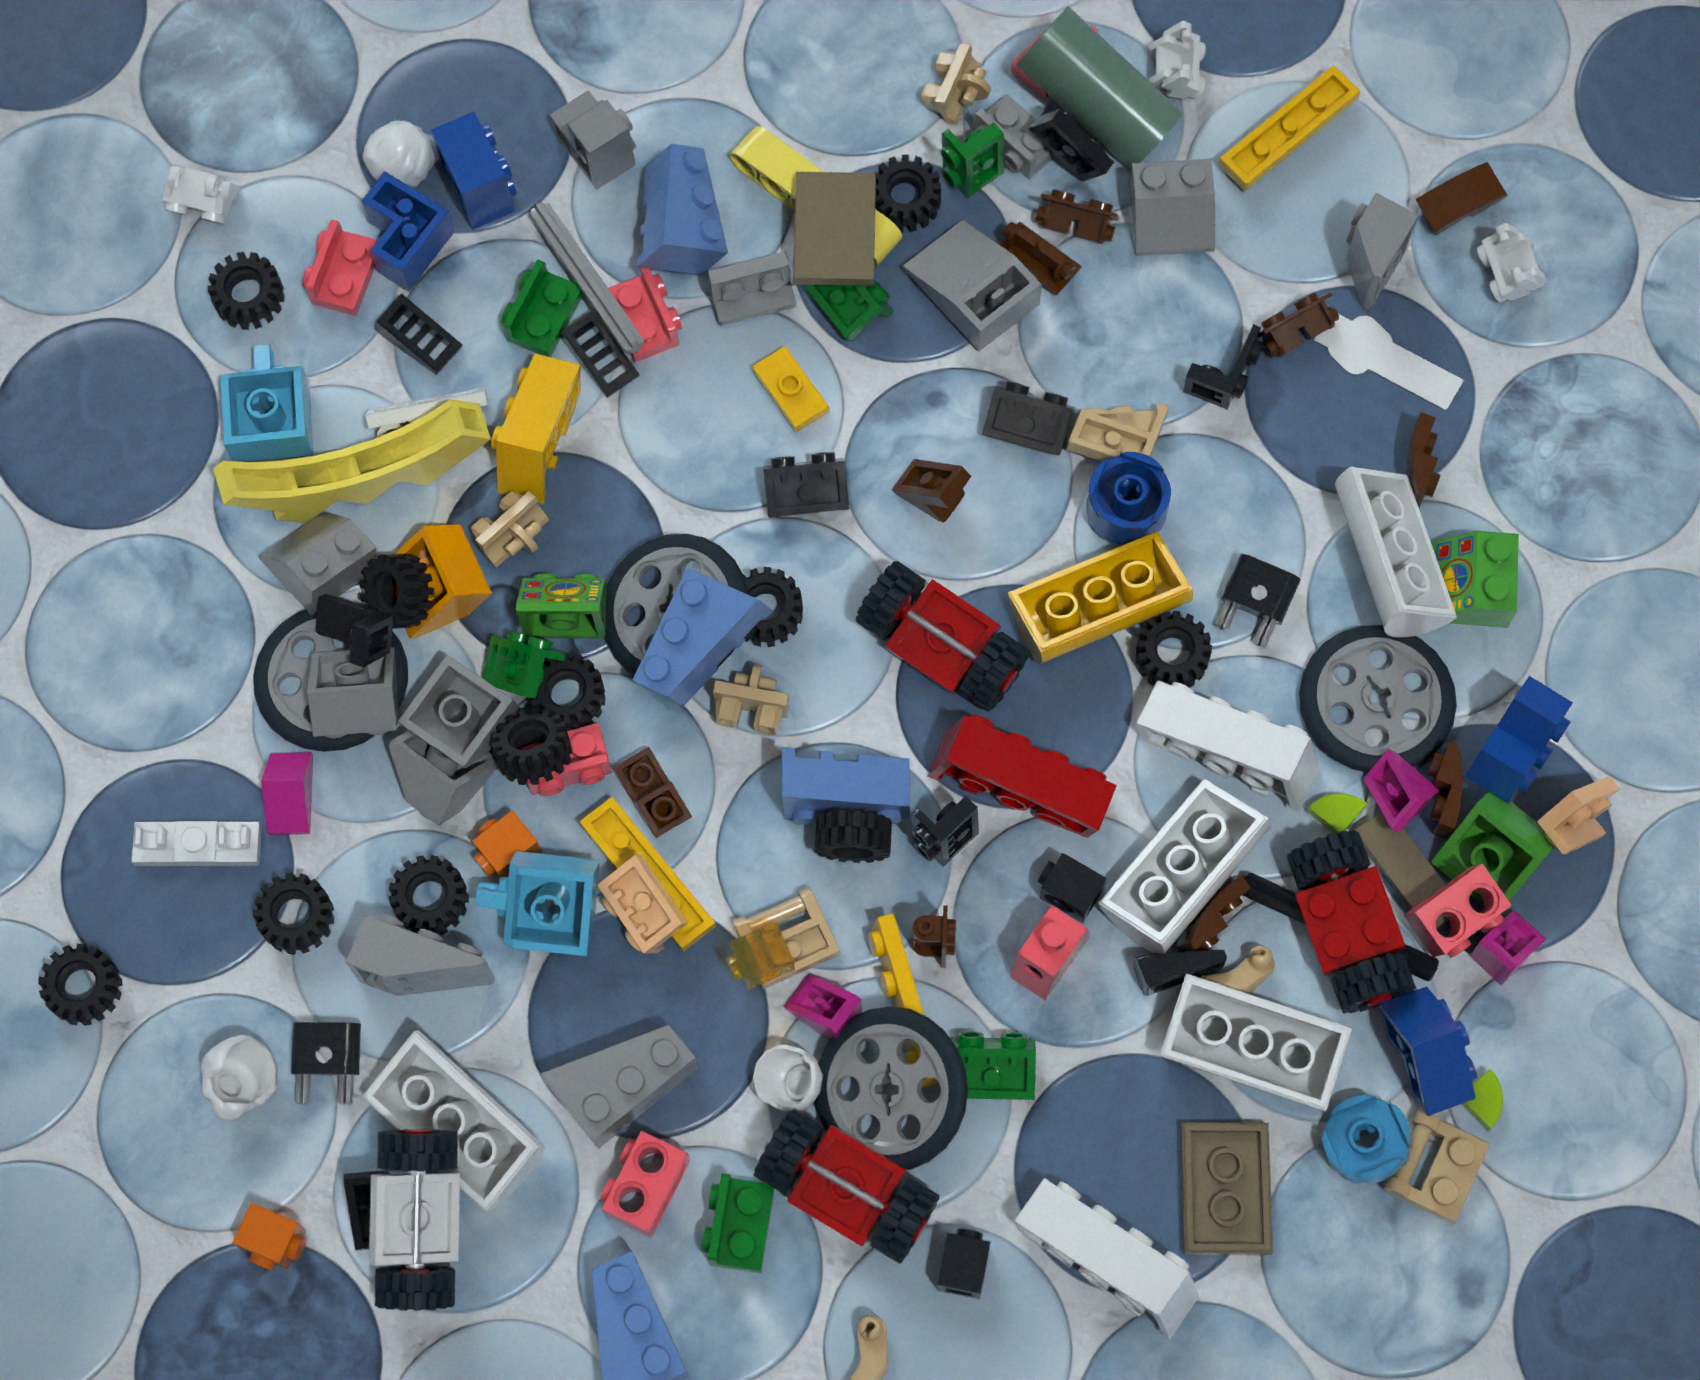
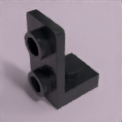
M1253 324L1230 377L1223 375L1222 371L1214 366H1200L1192 362L1186 375L1183 392L1228 410L1233 397L1240 399L1245 390L1249 376L1244 375L1248 363L1255 365L1262 351L1264 343L1258 341L1261 327Z
M324 594L318 598L316 632L319 635L348 643L351 647L349 663L365 667L390 653L394 615Z

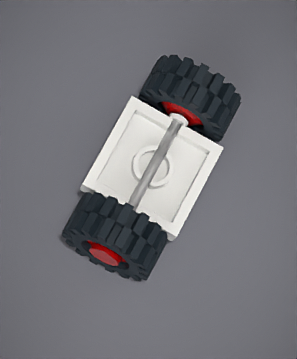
M394 1129L378 1132L377 1168L390 1171L401 1170L407 1171V1173L371 1175L369 1264L375 1266L405 1264L375 1269V1306L377 1308L398 1309L399 1311H422V1309H446L455 1305V1269L447 1266L438 1267V1265L424 1266V1263L458 1261L460 1173H426V1171L457 1169L458 1132Z

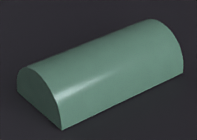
M1069 6L1061 12L1016 64L1130 171L1132 163H1140L1167 135L1183 114L1176 105Z

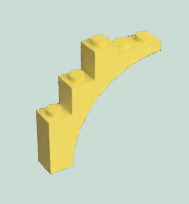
M450 399L427 415L397 430L341 450L282 461H222L213 468L223 505L272 510L276 520L308 523L336 501L368 504L397 482L429 485L491 440L479 403Z

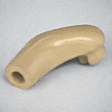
M1255 946L1250 950L1249 956L1235 969L1218 974L1201 975V979L1250 994L1272 974L1275 961L1270 949L1265 946Z
M867 1315L857 1324L861 1359L856 1371L849 1380H881L887 1372L888 1348L886 1325L878 1316Z

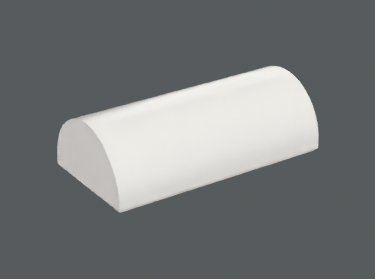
M1357 467L1346 469L1337 478L1335 488L1385 633L1392 637L1417 636L1439 629L1457 618L1408 476Z
M1203 779L1098 902L1101 910L1119 930L1135 943L1154 954H1165L1271 828L1270 820L1265 815L1206 779Z
M1186 974L1159 1056L1326 1112L1352 1028Z
M419 1030L414 1031L362 1096L398 1130L440 1129L458 1132L457 1169L441 1171L460 1173V1188L485 1212L501 1204L523 1183L536 1167L545 1151V1146Z

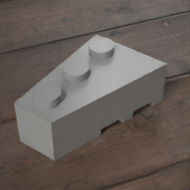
M667 1025L543 1072L541 1076L548 1088L599 1149L695 1072L699 1066L693 1053L674 1030Z

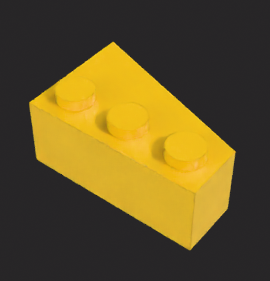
M534 353L529 367H523L520 371L517 382L518 392L515 397L510 396L506 403L505 421L503 426H496L492 436L491 448L496 450L497 492L507 495L510 491H514L523 496L529 491L537 498L539 504L544 505L547 496L545 473L547 468L552 470L556 468L558 456H554L553 453L561 435L566 436L581 392V365Z

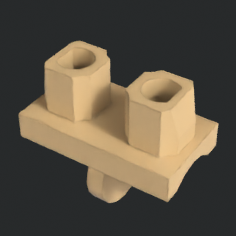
M960 43L956 53H940L936 61V72L939 78H944L942 85L926 84L921 95L926 108L940 112L947 124L957 125L965 105L972 106L975 99H987L991 91V86L984 80L986 71L972 56L973 48L969 44Z
M510 491L501 499L499 507L503 514L495 522H492L487 517L480 518L471 527V531L476 538L475 541L489 563L495 568L501 565L510 555L513 557L522 548L531 555L539 549L533 538L542 531L541 527L549 521V518L539 506L537 498L529 491L523 496Z
M754 664L751 675L736 672L734 684L715 680L713 696L716 705V722L718 725L734 728L738 727L742 710L756 712L754 730L763 734L776 735L782 718H788L789 694L775 692L777 680L763 677V665Z

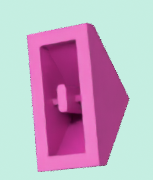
M1389 748L1363 778L1389 826L1398 833L1413 822L1440 791L1400 755Z
M312 752L270 753L261 780L268 835L310 834L313 775Z
M1514 910L1502 923L1494 927L1483 937L1470 957L1494 980L1502 985L1546 938Z
M808 974L784 1006L788 1012L828 1041L831 1037L837 1038L846 1023L853 1016L862 1013L861 999L856 994L811 974Z

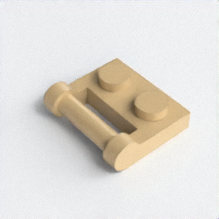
M810 887L798 891L799 896L748 919L742 916L732 921L763 990L841 955L840 949ZM806 911L810 918L758 943L753 936L757 932Z
M1418 1110L1412 1121L1415 1128L1411 1135L1409 1161L1394 1176L1386 1180L1383 1190L1451 1224H1455L1490 1143L1451 1126L1434 1115L1427 1116L1424 1111ZM1430 1135L1442 1139L1423 1185L1418 1190L1409 1183Z

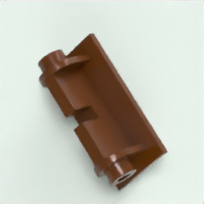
M1052 189L1051 196L1041 193L1040 197L1042 200L1048 201L1046 208L1039 206L1035 222L1042 223V228L1069 234L1072 221L1076 220L1080 221L1076 236L1097 241L1103 244L1104 240L1112 242L1115 227L1109 225L1110 218L1119 220L1120 217L1112 212L1113 205L1090 199L1089 206L1075 203V195Z
M1020 221L1017 225L1014 222H1010L1003 231V235L1006 237L999 245L1015 255L1037 280L1055 295H1058L1082 268L1080 264Z
M1314 292L1296 302L1294 305L1298 311L1285 318L1282 311L1261 322L1264 330L1259 333V337L1264 335L1267 340L1263 345L1267 355L1270 358L1274 356L1280 358L1287 352L1305 343L1297 330L1301 327L1309 340L1333 328L1335 322L1339 320V314L1333 306L1327 307L1324 300L1333 296L1330 292L1318 298Z
M943 906V916H920L914 921L912 927V946L915 953L922 957H942L941 968H946V955H955L956 919H947L948 906Z

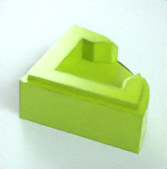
M1330 794L1312 803L1308 807L1307 812L1336 835L1348 829L1365 809L1367 802L1349 794Z
M1491 1069L1473 1084L1476 1099L1462 1104L1487 1131L1498 1121L1503 1107L1502 1087Z

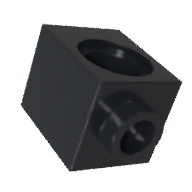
M1062 853L1056 864L1052 861L1046 864L1037 881L1043 885L1041 887L1040 899L1055 906L1079 922L1084 923L1103 892L1107 878Z
M958 1229L957 1235L947 1233L937 1291L980 1300L991 1241L982 1240L983 1233L969 1229Z

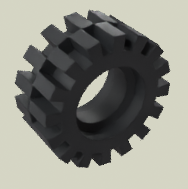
M902 155V162L897 163L895 156L889 158L888 167L882 162L878 166V173H876L875 209L896 224L901 232H903L904 225H909L910 232L917 231L918 223L921 224L922 228L928 226L929 218L934 220L937 216V209H940L941 206L940 176L937 171L933 172V165L927 162L922 166V158L915 156L914 162H909V155ZM910 183L920 189L921 196L914 203L901 204L893 200L891 191L898 184Z
M237 252L238 260L233 261L231 255L224 258L227 263L225 267L219 262L214 268L217 275L210 273L209 281L211 285H208V293L223 321L227 320L228 324L234 328L239 323L242 330H249V323L253 322L257 329L262 327L261 319L265 318L268 323L274 320L271 314L272 311L277 314L280 313L282 308L279 302H284L285 295L282 291L284 287L274 265L271 266L270 261L263 256L260 260L258 253L251 252L248 259L244 252ZM256 280L261 284L259 295L250 301L238 302L232 297L233 288L242 281Z
M411 554L379 555L377 559H371L368 562L371 568H364L362 573L367 577V580H360V588H365V594L360 595L361 602H367V607L393 614L392 629L418 626L421 624L420 620H426L429 615L425 609H432L433 602L428 600V595H434V588H428V582L433 581L431 574H424L428 568L427 565L419 563L420 558L411 556ZM396 583L398 586V599L396 598L395 593Z
M764 567V573H758L757 568L750 570L749 577L744 575L748 594L754 598L761 594L774 595L780 600L782 609L775 618L760 620L744 637L745 641L748 642L749 639H752L754 645L761 647L762 642H767L768 647L775 646V640L778 639L783 644L788 641L789 633L793 636L798 631L797 625L798 623L801 624L803 619V603L800 588L796 587L795 580L791 576L785 578V572L780 569L777 570L776 574L771 572V567Z
M1173 611L1172 616L1167 617L1166 612L1158 616L1157 620H1154L1153 617L1148 620L1146 628L1142 627L1137 641L1135 660L1136 664L1140 665V674L1142 676L1146 674L1148 676L1147 682L1152 686L1155 682L1161 681L1169 685L1173 682H1178L1190 688L1194 686L1196 679L1200 681L1204 676L1212 653L1211 637L1209 632H1203L1205 626L1201 621L1197 624L1193 622L1194 616L1187 613L1186 618L1179 617L1180 611ZM1168 638L1180 639L1188 646L1189 657L1185 662L1178 665L1167 664L1158 655V645Z
M566 653L565 661L547 658L548 664L543 665L544 677L541 685L538 687L536 699L530 698L532 707H539L541 714L546 708L552 710L553 716L556 713L560 715L562 722L564 721L566 730L567 728H580L583 724H586V726L594 724L592 718L594 716L600 717L602 713L601 705L605 706L606 700L603 681L598 669L595 670L594 664L589 659L586 662L583 661L582 655L574 654V658H569L568 653ZM566 679L575 680L583 687V695L579 702L569 707L560 706L551 698L554 686Z
M532 707L531 714H526L525 709L518 710L519 717L514 718L511 714L505 717L507 725L499 723L496 726L497 733L492 734L493 743L491 744L500 771L503 775L506 774L509 781L513 782L517 778L518 784L525 785L527 779H530L532 785L540 784L539 778L545 777L546 781H550L553 779V771L560 775L564 771L563 764L569 765L572 746L564 721L562 722L560 715L556 713L553 716L552 710L546 708L541 714L539 707ZM544 742L536 748L521 750L531 743Z
M839 810V813L834 811H828L827 814L821 813L816 818L814 851L820 857H826L829 860L839 859V862H846L847 860L853 861V863H860V861L871 863L874 860L882 861L884 858H889L891 853V819L885 818L882 814L875 815L874 812L861 813V810H853V812Z
M423 855L416 857V863L411 864L408 860L403 864L405 869L402 872L397 869L393 875L396 880L395 883L390 882L389 891L391 896H389V902L396 917L404 923L403 926L406 929L409 928L414 933H418L419 929H426L431 932L440 931L441 935L448 933L447 927L451 924L455 928L460 923L458 920L460 915L465 916L467 911L465 903H469L467 887L458 869L454 868L448 860L444 859L442 862L438 856L431 855L430 860H426ZM432 881L439 883L445 891L442 904L431 911L417 908L413 903V894L416 888L424 882Z
M285 873L286 879L281 880L279 876H276L272 879L274 884L271 887L265 884L260 889L263 892V896H256L254 903L257 906V910H253V917L257 921L255 925L258 931L276 950L281 952L283 949L288 954L293 955L296 954V950H300L304 954L310 952L309 946L314 944L318 948L323 944L320 940L323 935L327 938L330 935L329 924H334L335 919L332 914L334 907L326 891L314 878L310 880L307 875L301 873L299 877H295L293 873ZM300 899L309 905L310 914L308 920L298 928L291 929L282 926L278 917L280 908L289 900Z
M77 944L76 949H73L70 945L62 947L64 953L59 955L54 952L50 956L54 960L51 965L44 963L41 968L45 972V976H39L38 984L43 989L39 991L40 997L46 1002L45 1005L61 1020H66L69 1024L77 1026V1023L81 1022L84 1026L92 1025L91 1020L94 1018L100 1022L105 1019L103 1013L107 1009L111 1013L116 1006L112 1003L114 999L120 1000L122 994L118 990V986H122V978L117 974L119 972L117 966L94 946L88 948L85 944ZM78 970H88L93 972L96 979V986L92 994L82 1000L69 998L65 991L68 977Z

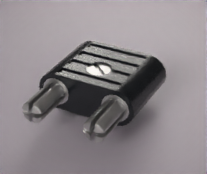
M1240 554L1222 594L1221 600L1225 603L1215 626L1220 629L1231 605L1232 608L1222 630L1227 631L1237 609L1243 610L1262 618L1253 639L1256 645L1259 643L1267 622H1270L1260 645L1261 647H1266L1275 625L1282 624L1301 579L1247 554Z
M293 1023L291 1075H296V1104L302 1105V1098L303 1105L310 1103L311 1075L339 1076L338 1103L345 1105L346 1092V1105L353 1104L354 1076L359 1075L361 1023Z

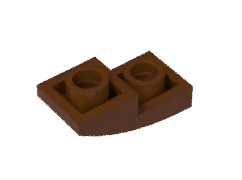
M1485 162L1440 184L1415 200L1434 232L1438 235L1472 214L1473 217L1508 195L1489 163Z
M1420 412L1411 437L1406 467L1407 476L1418 508H1420L1425 495L1433 497L1441 474L1433 472L1438 458L1431 456L1438 436L1437 433L1431 432L1436 417Z
M1452 742L1448 743L1443 754L1435 752L1427 773L1428 776L1434 778L1432 784L1440 790L1437 793L1439 795L1430 815V819L1437 821L1432 834L1446 840L1450 838L1455 829L1463 790L1461 757L1458 745Z
M650 747L613 767V771L655 838L692 818L688 808L672 781H669Z
M1242 874L1229 877L1182 932L1176 944L1180 952L1192 950L1206 951L1220 940L1217 934L1228 927L1222 916L1241 905L1242 900L1240 896L1251 889Z

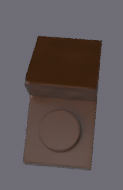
M914 459L892 491L929 516L944 523L964 497L965 492L963 488L971 478V475L963 466Z

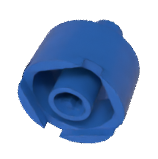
M1138 452L1120 453V456L1109 460L1107 458L1102 461L1094 470L1089 484L1086 508L1090 527L1107 541L1118 545L1127 544L1156 531L1159 532L1166 521L1171 498L1170 482L1163 472L1162 466L1150 456ZM1127 497H1132V498H1134V499H1132L1131 501H1127V500H1126Z

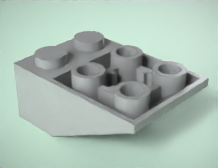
M961 220L902 266V269L979 351L1040 305L1041 283L1015 255L964 220Z
M380 914L378 919L365 915L345 961L359 982L396 996L490 985L495 980L488 962L485 958H482V951L463 943H459L457 948L442 943L443 937L426 929H419L418 933L403 929V922L385 914Z

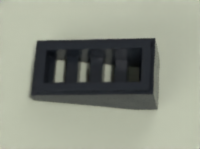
M403 294L380 316L374 327V330L435 375L446 366L463 346V344ZM404 315L408 318V321L398 330L394 325ZM417 324L421 329L410 340L405 335ZM429 333L434 338L422 350L417 345ZM442 342L447 347L434 360L429 354Z
M594 310L561 332L560 337L606 398H609L640 376ZM593 329L597 335L580 345L577 339ZM603 341L606 347L589 358L585 352ZM612 353L616 359L598 371L595 364ZM619 366H622L626 372L610 383H607L603 377Z
M1224 949L1140 955L1135 957L1133 968L1144 996H1150L1183 984L1186 974L1201 978V975H1209L1223 970L1227 955Z

